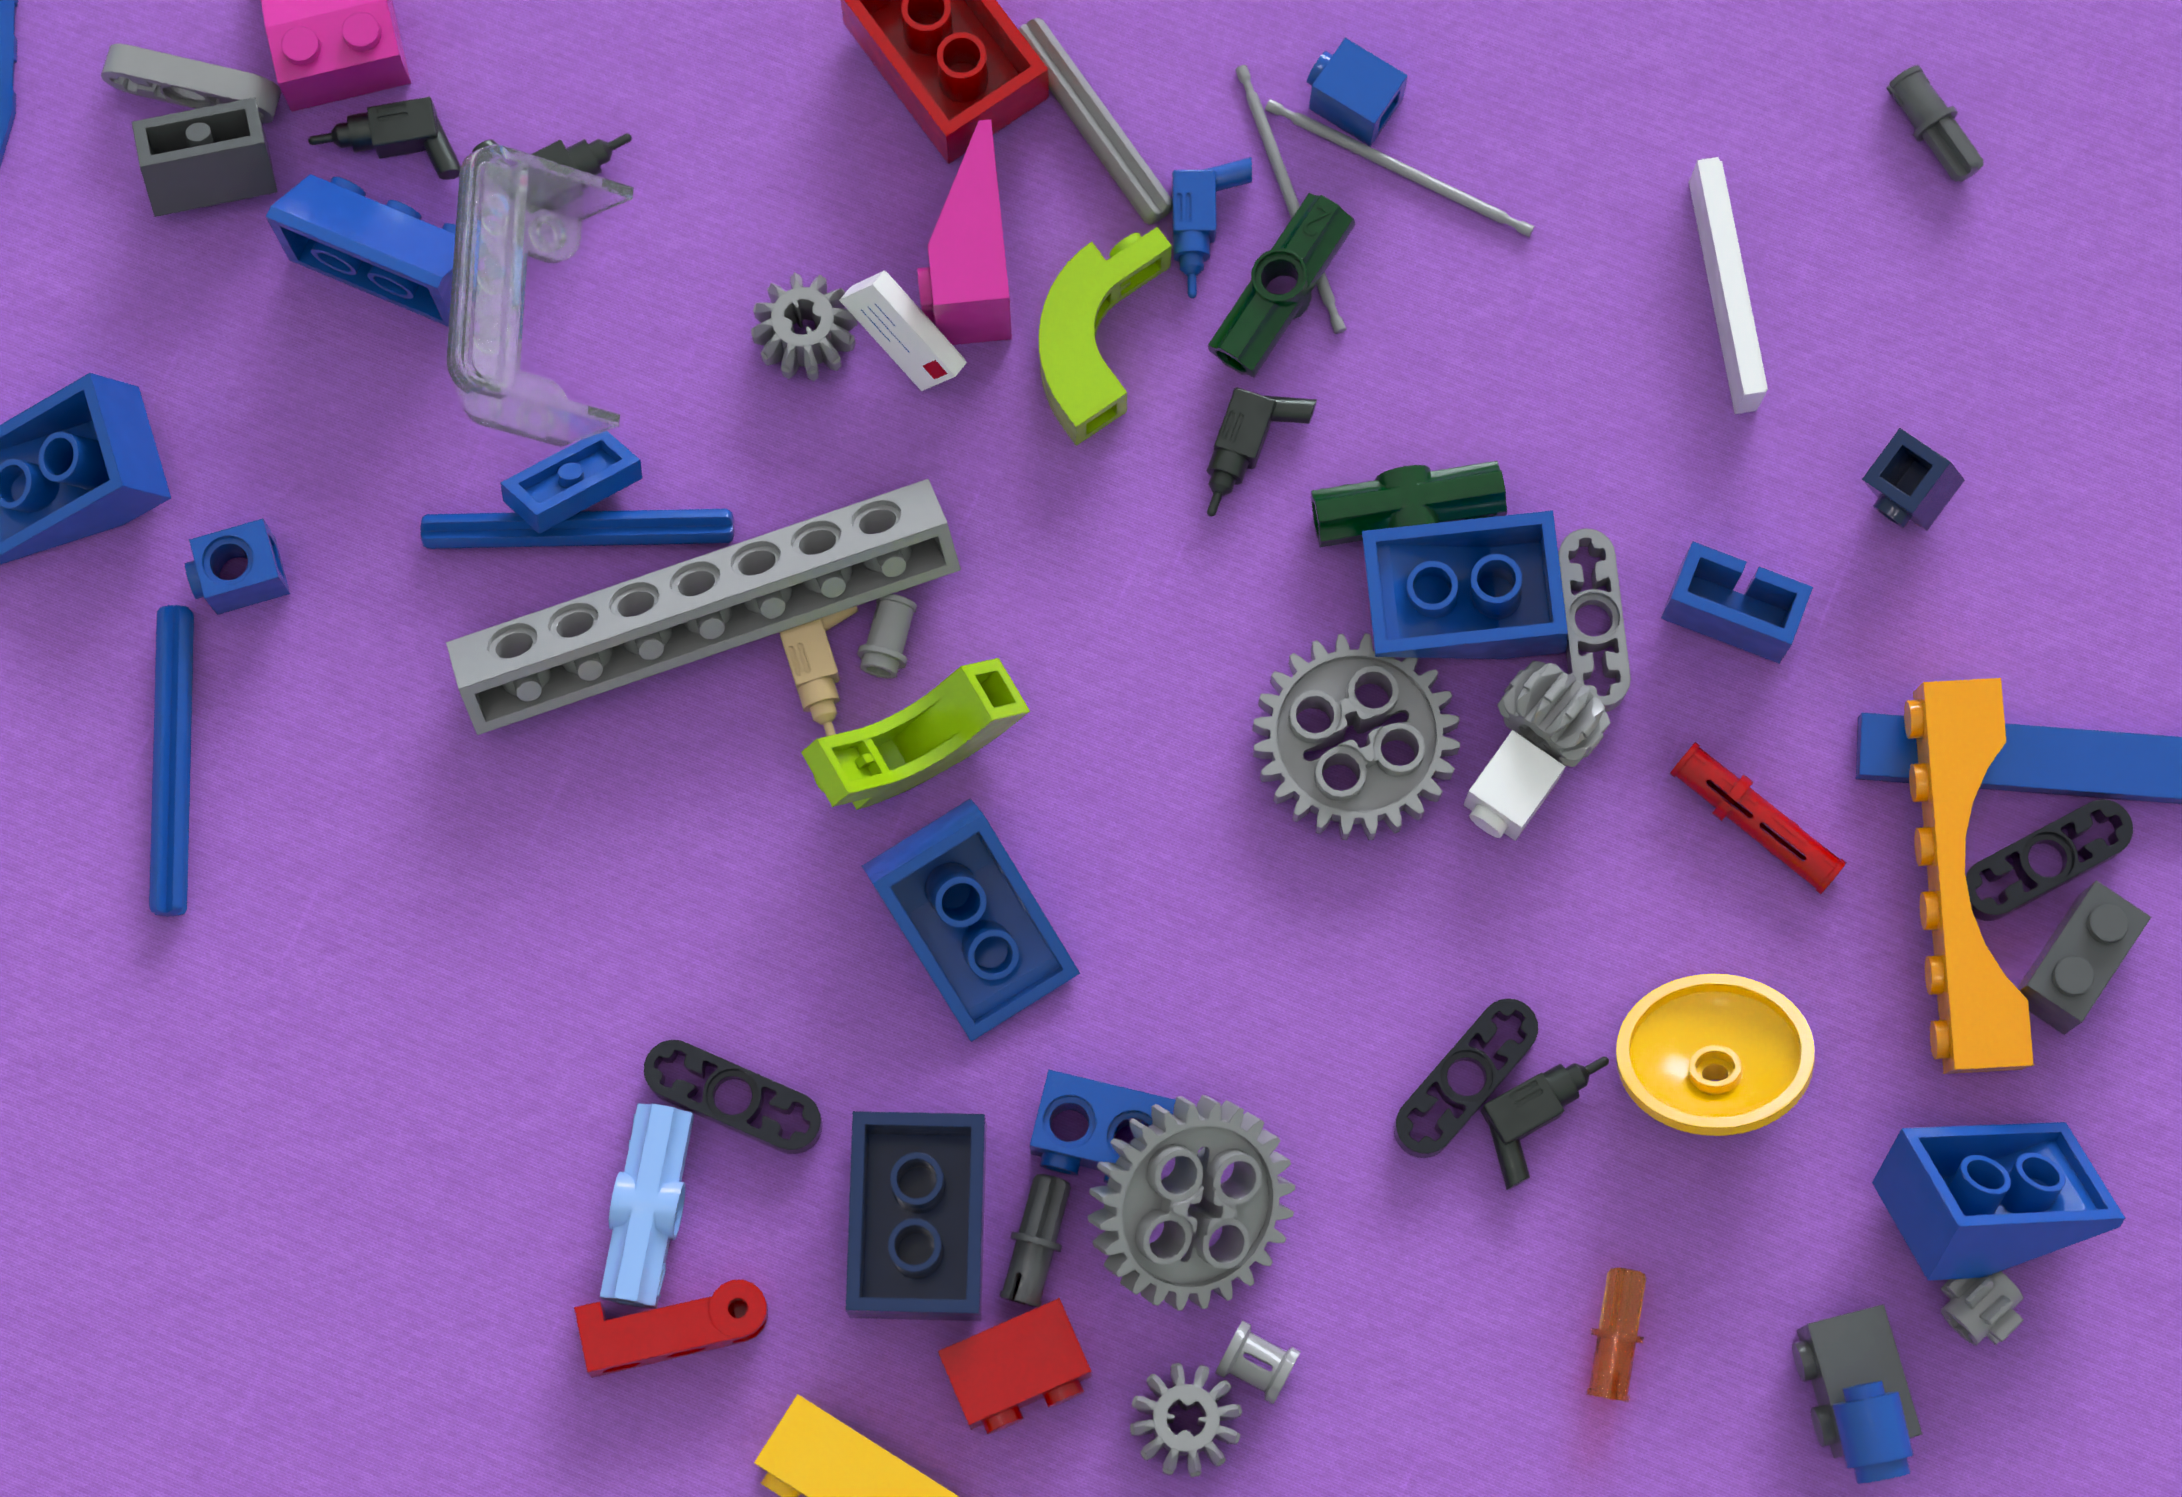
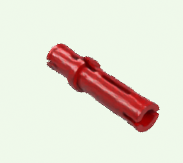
M1695 742L1670 772L1673 777L1676 776L1715 807V810L1712 812L1714 816L1721 821L1725 817L1730 819L1766 848L1768 852L1776 856L1815 887L1818 893L1822 894L1847 862L1836 857L1800 828L1797 823L1789 819L1750 788L1753 784L1752 780L1744 774L1739 779L1701 749L1698 743Z

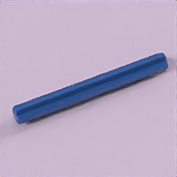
M728 509L581 511L539 534L516 513L426 514L421 520L420 535L422 545L429 549L729 543L733 540L734 517Z
M180 605L160 607L157 611L149 908L155 915L165 917L185 914L187 911L194 614L189 607Z

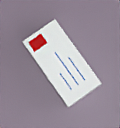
M885 270L852 285L839 300L921 391L956 377L967 363L964 360L965 358Z

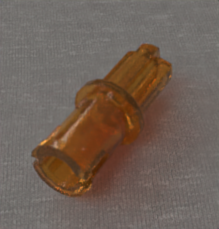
M1615 1267L1610 1268L1607 1272L1599 1328L1591 1329V1335L1597 1336L1590 1383L1586 1395L1629 1402L1628 1392L1636 1343L1643 1344L1644 1337L1637 1336L1646 1284V1276L1640 1271Z

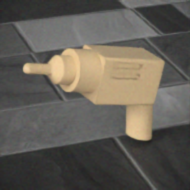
M857 606L779 632L803 711L811 712L813 721L824 726L826 736L836 734L832 722L837 715L835 704L840 701L835 683L839 682L840 678L826 631L857 613Z

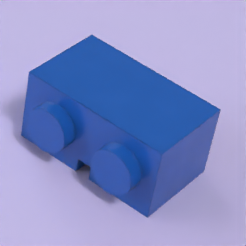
M1692 541L1678 571L1661 619L1780 664L1793 643L1813 587L1759 566L1747 586L1745 594L1736 592L1733 589L1740 579L1747 562Z

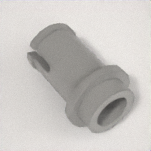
M890 594L876 599L877 605L867 642L864 645H860L857 655L862 659L860 664L861 670L877 677L889 679L896 678L898 670L905 668L908 659L903 655L913 613L916 612L917 608L916 603L912 600Z

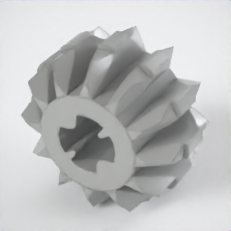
M794 272L790 277V290L785 292L779 285L771 283L767 291L772 303L761 302L755 304L753 309L754 316L761 323L751 329V334L755 344L764 345L761 357L766 365L769 366L782 361V375L788 378V380L796 374L799 366H803L806 369L808 379L815 381L819 377L818 364L823 362L828 368L838 371L842 364L837 351L848 352L854 350L856 345L855 337L848 331L857 326L858 323L857 319L848 309H844L845 306L839 301L846 293L842 288L827 293V280L821 274L813 280L809 288L804 287L801 276ZM802 320H812L815 323L816 329L812 331L807 326V334H795L793 325L797 323L802 328Z
M1533 660L1524 670L1518 672L1504 690L1505 694L1497 704L1501 715L1504 717L1503 720L1506 727L1514 730L1564 766L1575 767L1584 757H1588L1604 738L1603 733L1611 723L1607 713L1604 711L1603 702L1592 695L1590 687L1576 680L1573 673L1567 674L1556 664L1552 663L1546 664Z
M1180 1363L1171 1365L1170 1373L1174 1387L1168 1389L1156 1374H1151L1146 1380L1149 1389L1159 1398L1157 1402L1144 1396H1135L1133 1398L1132 1407L1139 1412L1153 1415V1418L1132 1423L1130 1425V1432L1132 1436L1154 1433L1156 1438L1146 1444L1140 1453L1146 1461L1153 1458L1162 1448L1169 1451L1163 1463L1162 1472L1164 1474L1172 1475L1174 1473L1178 1456L1180 1455L1187 1456L1189 1475L1191 1477H1198L1201 1474V1463L1198 1453L1203 1451L1211 1463L1217 1467H1220L1226 1460L1223 1452L1212 1442L1214 1438L1227 1444L1236 1445L1238 1443L1240 1434L1234 1429L1219 1425L1220 1421L1234 1420L1240 1417L1242 1409L1237 1404L1218 1408L1216 1402L1225 1397L1231 1389V1385L1227 1380L1219 1382L1208 1393L1203 1389L1209 1376L1208 1367L1203 1365L1198 1367L1194 1383L1191 1385L1185 1384L1184 1369ZM1179 1405L1187 1411L1196 1406L1204 1416L1199 1417L1197 1421L1198 1426L1204 1427L1203 1430L1194 1437L1187 1430L1181 1431L1177 1435L1173 1433L1168 1424L1174 1422L1175 1418L1174 1415L1168 1413L1171 1408Z

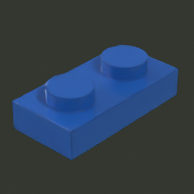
M603 428L500 482L503 502L540 534L643 478L641 460Z

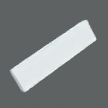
M1719 157L1701 159L1696 162L1689 180V187L1734 413L1753 412L1760 406L1768 387L1723 163L1719 161Z

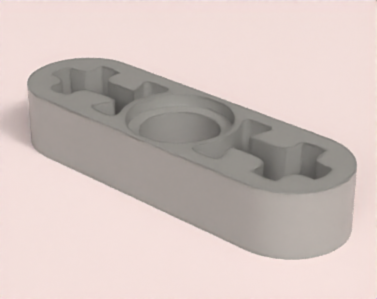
M112 44L109 47L101 73V78L107 84L121 91L194 109L256 97L262 123L273 121L282 92L280 87L274 82L253 73L127 44Z
M1579 529L1570 533L1563 540L1558 551L1568 629L1566 645L1568 674L1573 673L1576 680L1585 685L1584 681L1590 679L1594 669L1593 652H1598L1612 646L1614 652L1605 651L1601 658L1602 669L1606 678H1615L1617 683L1610 685L1606 696H1598L1595 686L1585 685L1590 687V692L1594 697L1603 702L1604 711L1609 712L1623 701L1631 680L1616 554L1612 542L1606 535L1594 529ZM1579 547H1588L1590 556L1601 558V561L1596 562L1592 571L1593 589L1572 595L1571 589L1581 591L1584 578L1581 565L1570 563L1569 560L1575 558ZM1606 586L1607 592L1597 588ZM1586 605L1599 606L1607 612L1610 618V629L1601 636H1588L1578 629L1575 623V613ZM1578 650L1591 653H1587L1584 656H1580Z

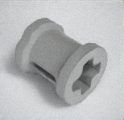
M1242 1320L1215 1374L1223 1378L1231 1374L1265 1392V1400L1274 1404L1301 1351L1294 1347L1287 1351L1251 1333V1325ZM1249 1354L1272 1367V1371H1267L1245 1359L1243 1355Z

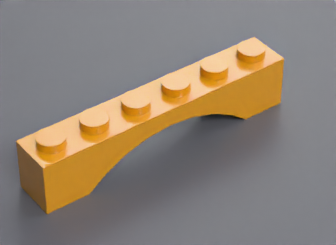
M2001 678L1923 682L1913 691V700L1905 701L1904 723L1907 738H1916L1918 763L1910 765L1909 786L1912 801L1922 803L1923 827L1915 829L1914 847L1918 866H1927L1929 891L1921 892L1919 908L1923 930H1932L1934 956H1926L1927 992L1929 995L1937 994L1939 1020L1931 1021L1930 1024L1932 1056L1935 1060L1942 1059L1943 1074L2022 1070L2034 1065L2028 999L2005 976L1986 946L1972 912L1965 875L1966 833L1973 801L1988 767L2006 743Z

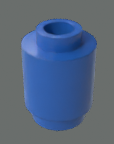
M1882 1381L1843 1388L1845 1401L1833 1404L1832 1407L1847 1469L1854 1468L1857 1484L1882 1481L1910 1474L1907 1457L1913 1456V1450L1899 1391L1885 1393Z

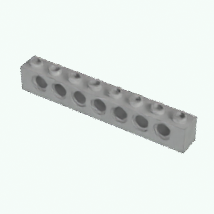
M929 479L460 637L446 642L459 692L476 734L480 735L960 571L961 568L947 520Z

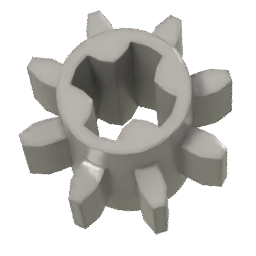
M2002 1271L1984 1278L1950 1279L1941 1287V1291L1951 1299L1941 1309V1314L1961 1337L1973 1345H1978L1986 1336L1995 1345L1999 1341L2003 1342L2024 1321L2013 1310L2023 1300V1295Z

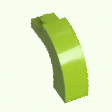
M1158 227L1144 236H1141L1139 233L1127 236L1113 247L1109 253L1111 258L1108 260L1103 257L1091 241L1064 266L1052 284L1044 302L1039 326V363L1042 385L1053 414L1076 446L1127 412V391L1101 357L1095 337L1102 319L1114 305L1171 267L1172 245Z
M995 658L960 666L933 690L903 710L860 729L818 738L807 746L801 754L810 767L817 786L825 793L832 807L852 802L856 810L908 791L963 761L1003 734L1028 714L1030 710L1000 659Z

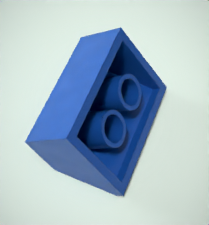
M310 174L271 205L266 219L290 261L457 330L488 267L481 247L477 244L478 239L469 231L450 223H445L442 229L421 220L422 216L415 209L396 200H388L386 205L365 197L366 193L362 188L341 177L334 176L328 182Z

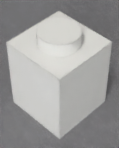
M1512 730L1468 791L1463 805L1472 811L1469 815L1470 819L1483 831L1496 838H1501L1503 834H1506L1516 841L1555 787L1566 766Z

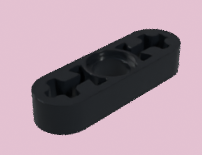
M2100 799L2089 802L1974 864L1965 873L1974 917L1983 921L1998 920L2117 856L2127 847L2132 838L2133 824L2128 812L2121 805L2111 800ZM2091 816L2099 824L2109 821L2113 825L2115 831L2108 836L2110 846L2102 838H2099L2084 845L2080 850H2076L2072 840L2083 835L2093 825ZM2067 829L2068 836L2065 835L2061 830ZM2044 843L2053 846L2059 851L2063 864L2058 875L2044 877L2037 874L2031 868L2028 855L2032 846ZM2078 855L2082 857L2085 861L2079 862ZM2011 858L2013 860V866L2010 863H2008L2006 859ZM2013 869L2015 870L2019 881L2009 885L1999 894L1998 898L2001 904L1997 905L1991 897L1981 900L1977 896L1976 890L1983 883L1980 875H1984L1989 882H1994L2008 875ZM2023 884L2030 889V891L2025 892L2023 890Z
M1501 999L1492 1003L1403 1104L1394 1122V1135L1397 1143L1406 1153L1418 1158H1428L1442 1152L1527 1054L1538 1034L1537 1018L1528 1005L1516 999ZM1513 1015L1522 1022L1517 1032L1524 1040L1518 1044L1516 1041L1509 1039L1499 1048L1493 1058L1504 1062L1505 1065L1500 1070H1497L1486 1053L1469 1046V1043L1473 1039H1477L1480 1046L1484 1049L1497 1031V1026L1491 1020L1497 1016L1500 1020L1507 1021ZM1471 1061L1481 1068L1484 1074V1086L1480 1092L1472 1096H1463L1452 1090L1448 1083L1447 1073L1454 1063ZM1431 1087H1435L1440 1097L1447 1104L1462 1110L1463 1113L1459 1118H1455L1448 1108L1438 1119L1434 1128L1441 1137L1434 1141L1432 1138L1425 1136L1417 1142L1409 1135L1414 1125L1407 1117L1412 1113L1419 1117H1424L1428 1114L1438 1099L1428 1095L1427 1092Z
M667 1040L657 1044L645 1059L644 1076L647 1084L659 1098L787 1154L803 1153L812 1148L820 1138L823 1126L821 1114L814 1101L805 1094L680 1040ZM677 1055L685 1056L684 1066L686 1069L703 1079L706 1066L717 1069L709 1076L704 1085L701 1103L691 1099L698 1092L697 1087L691 1083L677 1079L671 1088L664 1086L665 1076L658 1069L662 1061L673 1063ZM731 1079L744 1081L750 1086L752 1091L750 1105L745 1111L736 1115H728L721 1112L715 1104V1094L718 1087ZM767 1091L776 1095L768 1104L771 1109L790 1115L795 1106L803 1108V1120L810 1125L807 1132L804 1134L795 1131L790 1140L783 1139L781 1137L783 1131L781 1125L766 1116L762 1117L760 1129L751 1126L750 1124L758 1117L762 1110L764 1092Z

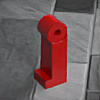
M730 1280L721 1284L711 1297L609 1320L606 1319L605 1309L600 1301L574 1307L586 1368L591 1378L746 1342L757 1337L764 1329L768 1320V1306L762 1291L754 1283L746 1280Z

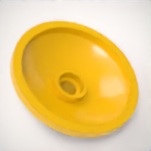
M1699 974L1663 984L1645 995L1634 1005L1625 1017L1617 1038V1069L1620 1080L1630 1098L1655 1120L1669 1127L1692 1134L1709 1136L1741 1134L1759 1129L1776 1121L1789 1112L1802 1098L1810 1084L1814 1070V1040L1811 1029L1800 1010L1775 989L1761 982L1736 975Z

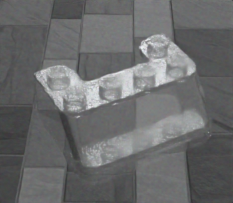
M499 144L488 145L469 154L464 159L459 174L447 367L461 407L473 422L481 426L559 447L619 427L620 414L568 400L564 391L557 383L542 376L520 371L527 257L547 263H559L569 259L577 252L580 246L582 220L632 200L633 187Z

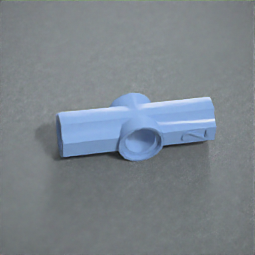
M637 1104L624 1172H619L616 1178L611 1199L609 1229L613 1231L600 1292V1298L623 1305L657 1309L666 1271V1259L670 1240H675L677 1237L683 1213L686 1185L685 1182H682L694 1120L692 1112L659 1104Z

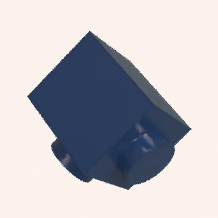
M1899 428L1862 478L1863 482L1878 497V500L1873 505L1878 512L1902 528L1911 520L1926 531L1965 481L1949 460L1901 428Z

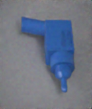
M1252 157L1203 170H1174L1172 172L1173 259L1179 262L1180 271L1187 276L1189 298L1193 299L1197 296V276L1204 270V262L1210 259V243H1214L1216 240V192L1252 183Z

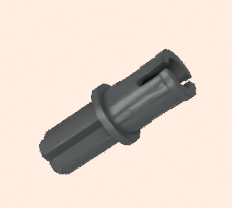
M1919 65L1910 67L1889 83V86L1886 87L1887 91L1893 96L1898 105L1901 106L1916 129L1913 136L1917 141L1925 140L1951 179L1962 182L1977 173L1983 166L1982 157L1956 122L1957 110L1954 106H1946L1931 86Z
M1037 1174L1033 1178L1019 1233H1011L1010 1238L1015 1240L1016 1243L1004 1287L999 1297L1024 1305L1028 1304L1036 1308L1041 1306V1298L1054 1251L1061 1252L1062 1245L1056 1243L1071 1189L1070 1183L1064 1179L1047 1174Z

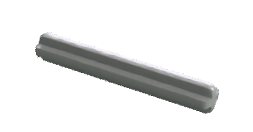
M1034 18L1022 25L1018 30L1048 68L1049 90L1140 217L1147 224H1154L1166 217L1172 211V198L1044 20Z

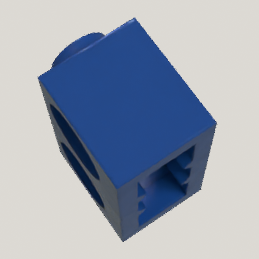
M1048 1069L1030 1142V1154L1042 1157L1041 1167L1058 1173L1078 1175L1080 1166L1100 1171L1097 1168L1098 1162H1117L1120 1156L1110 1142L1122 1128L1130 1126L1129 1121L1132 1118L1149 1127L1153 1124L1152 1106L1157 1104L1173 1115L1176 1100ZM1067 1110L1077 1111L1082 1114L1089 1125L1085 1135L1072 1142L1060 1140L1051 1130V1123L1055 1116ZM1105 1175L1103 1181L1108 1183L1109 1177Z

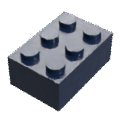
M853 1111L846 1312L850 1318L981 1321L987 1133L985 1114Z

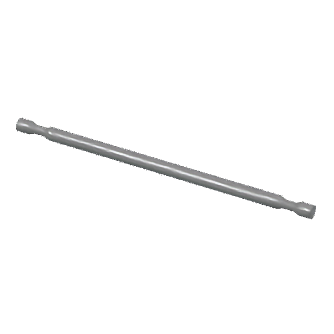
M1241 65L1235 70L1239 81L1245 88L1246 100L1292 219L1300 205L1258 94L1254 91L1251 84V75L1247 65ZM1324 272L1316 285L1323 304L1328 308L1334 333L1339 334L1344 332L1346 327L1342 317L1337 312L1335 298Z
M1272 99L1266 105V111L1284 116L1299 127L1498 223L1507 224L1527 237H1530L1535 227L1525 221H1518L1508 216L1506 212L1301 113L1292 112Z

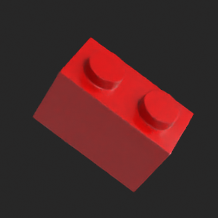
M1060 1298L938 1351L970 1429L972 1430L983 1425L987 1435L1023 1420L1020 1408L1042 1398L1045 1399L1048 1408L1079 1396L1084 1393L1081 1381L1091 1377V1369Z

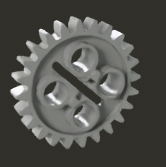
M1367 633L1364 634L1361 640L1359 650H1350L1344 634H1338L1335 652L1329 654L1318 640L1312 642V661L1310 663H1307L1295 653L1291 654L1288 664L1293 674L1292 678L1280 672H1273L1270 683L1280 695H1260L1258 706L1272 716L1255 718L1252 729L1253 732L1259 735L1269 737V739L1254 745L1253 757L1272 759V762L1261 770L1260 779L1261 782L1281 781L1282 784L1276 790L1273 801L1279 804L1294 798L1297 804L1292 820L1295 822L1304 818L1310 811L1318 815L1316 833L1320 835L1327 828L1330 821L1339 822L1342 840L1348 839L1353 824H1362L1368 840H1374L1378 821L1384 820L1394 833H1398L1402 826L1400 812L1403 810L1419 821L1424 814V808L1419 797L1422 796L1428 800L1438 802L1442 795V790L1432 778L1451 780L1455 769L1440 757L1457 755L1460 748V742L1443 736V734L1457 729L1459 716L1440 714V711L1450 703L1452 694L1450 691L1432 694L1430 689L1436 682L1438 671L1434 669L1418 676L1414 672L1418 658H1405L1400 662L1394 657H1375L1370 634ZM1375 684L1385 690L1389 702L1380 708H1368L1358 701L1355 691L1362 685ZM1316 708L1327 714L1331 725L1323 732L1312 733L1301 728L1296 717L1304 709ZM1403 712L1408 716V720L1403 723H1393L1372 730L1395 714ZM1348 726H1353L1358 734L1372 730L1368 733L1365 747L1359 748L1354 740H1348L1339 744L1344 740ZM1389 741H1403L1412 748L1415 759L1408 765H1393L1384 758L1381 747ZM1338 744V746L1328 750L1320 758L1313 761H1307L1303 757V754L1307 751L1320 750ZM1343 765L1353 771L1356 775L1357 783L1348 790H1335L1327 785L1322 773L1330 766Z
M1202 1095L1197 1106H1195L1191 1101L1179 1096L1176 1097L1173 1115L1157 1104L1152 1106L1153 1124L1149 1127L1132 1118L1129 1124L1134 1139L1129 1144L1115 1138L1111 1140L1112 1147L1120 1157L1116 1163L1098 1162L1097 1168L1107 1175L1109 1180L1105 1186L1090 1188L1089 1194L1104 1203V1208L1088 1215V1221L1100 1230H1105L1092 1243L1099 1251L1105 1255H1110L1103 1265L1118 1278L1122 1277L1120 1284L1135 1295L1141 1292V1296L1153 1305L1159 1306L1165 1300L1166 1303L1176 1310L1182 1311L1188 1297L1190 1301L1200 1308H1208L1211 1290L1227 1301L1231 1300L1233 1293L1232 1280L1238 1278L1249 1286L1254 1284V1278L1249 1268L1254 1261L1269 1267L1272 1265L1273 1262L1264 1248L1267 1242L1285 1243L1286 1237L1274 1229L1276 1220L1293 1217L1294 1211L1279 1203V1198L1293 1192L1295 1185L1278 1176L1291 1165L1290 1159L1280 1153L1273 1152L1279 1145L1280 1139L1267 1130H1262L1265 1122L1249 1112L1244 1114V1109L1227 1100L1220 1106V1103L1207 1095ZM1175 1157L1173 1171L1168 1177L1161 1180L1163 1167L1169 1160ZM1234 1162L1232 1175L1221 1184L1223 1171ZM1164 1222L1162 1234L1157 1240L1150 1243L1149 1238L1152 1231L1158 1224ZM1222 1227L1220 1239L1213 1246L1209 1247L1212 1234Z

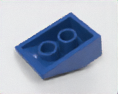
M88 373L0 425V565L125 525L171 499L138 386Z
M1553 510L1362 531L1375 657L1503 660L1566 653L1568 629Z
M971 798L861 866L971 1042L1080 974L985 815Z
M2066 1122L1901 1128L1872 1181L1873 1186L1928 1281L1984 1278L2121 1227L2125 1220V1216Z

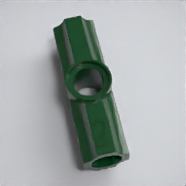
M1309 193L1273 248L1263 253L1255 261L1251 271V281L1209 342V351L1217 356L1226 366L1242 375L1246 374L1254 378L1291 321L1300 317L1308 309L1312 299L1311 291L1354 228V218L1348 215L1340 205L1323 195L1318 196ZM1279 276H1289L1297 281L1296 286L1285 294H1273L1266 290L1268 284Z
M1498 461L1431 471L1430 467L1425 465L1402 466L1379 474L1374 481L1345 484L1311 491L1313 522L1320 547L1363 541L1362 531L1505 516L1507 514L1506 489Z

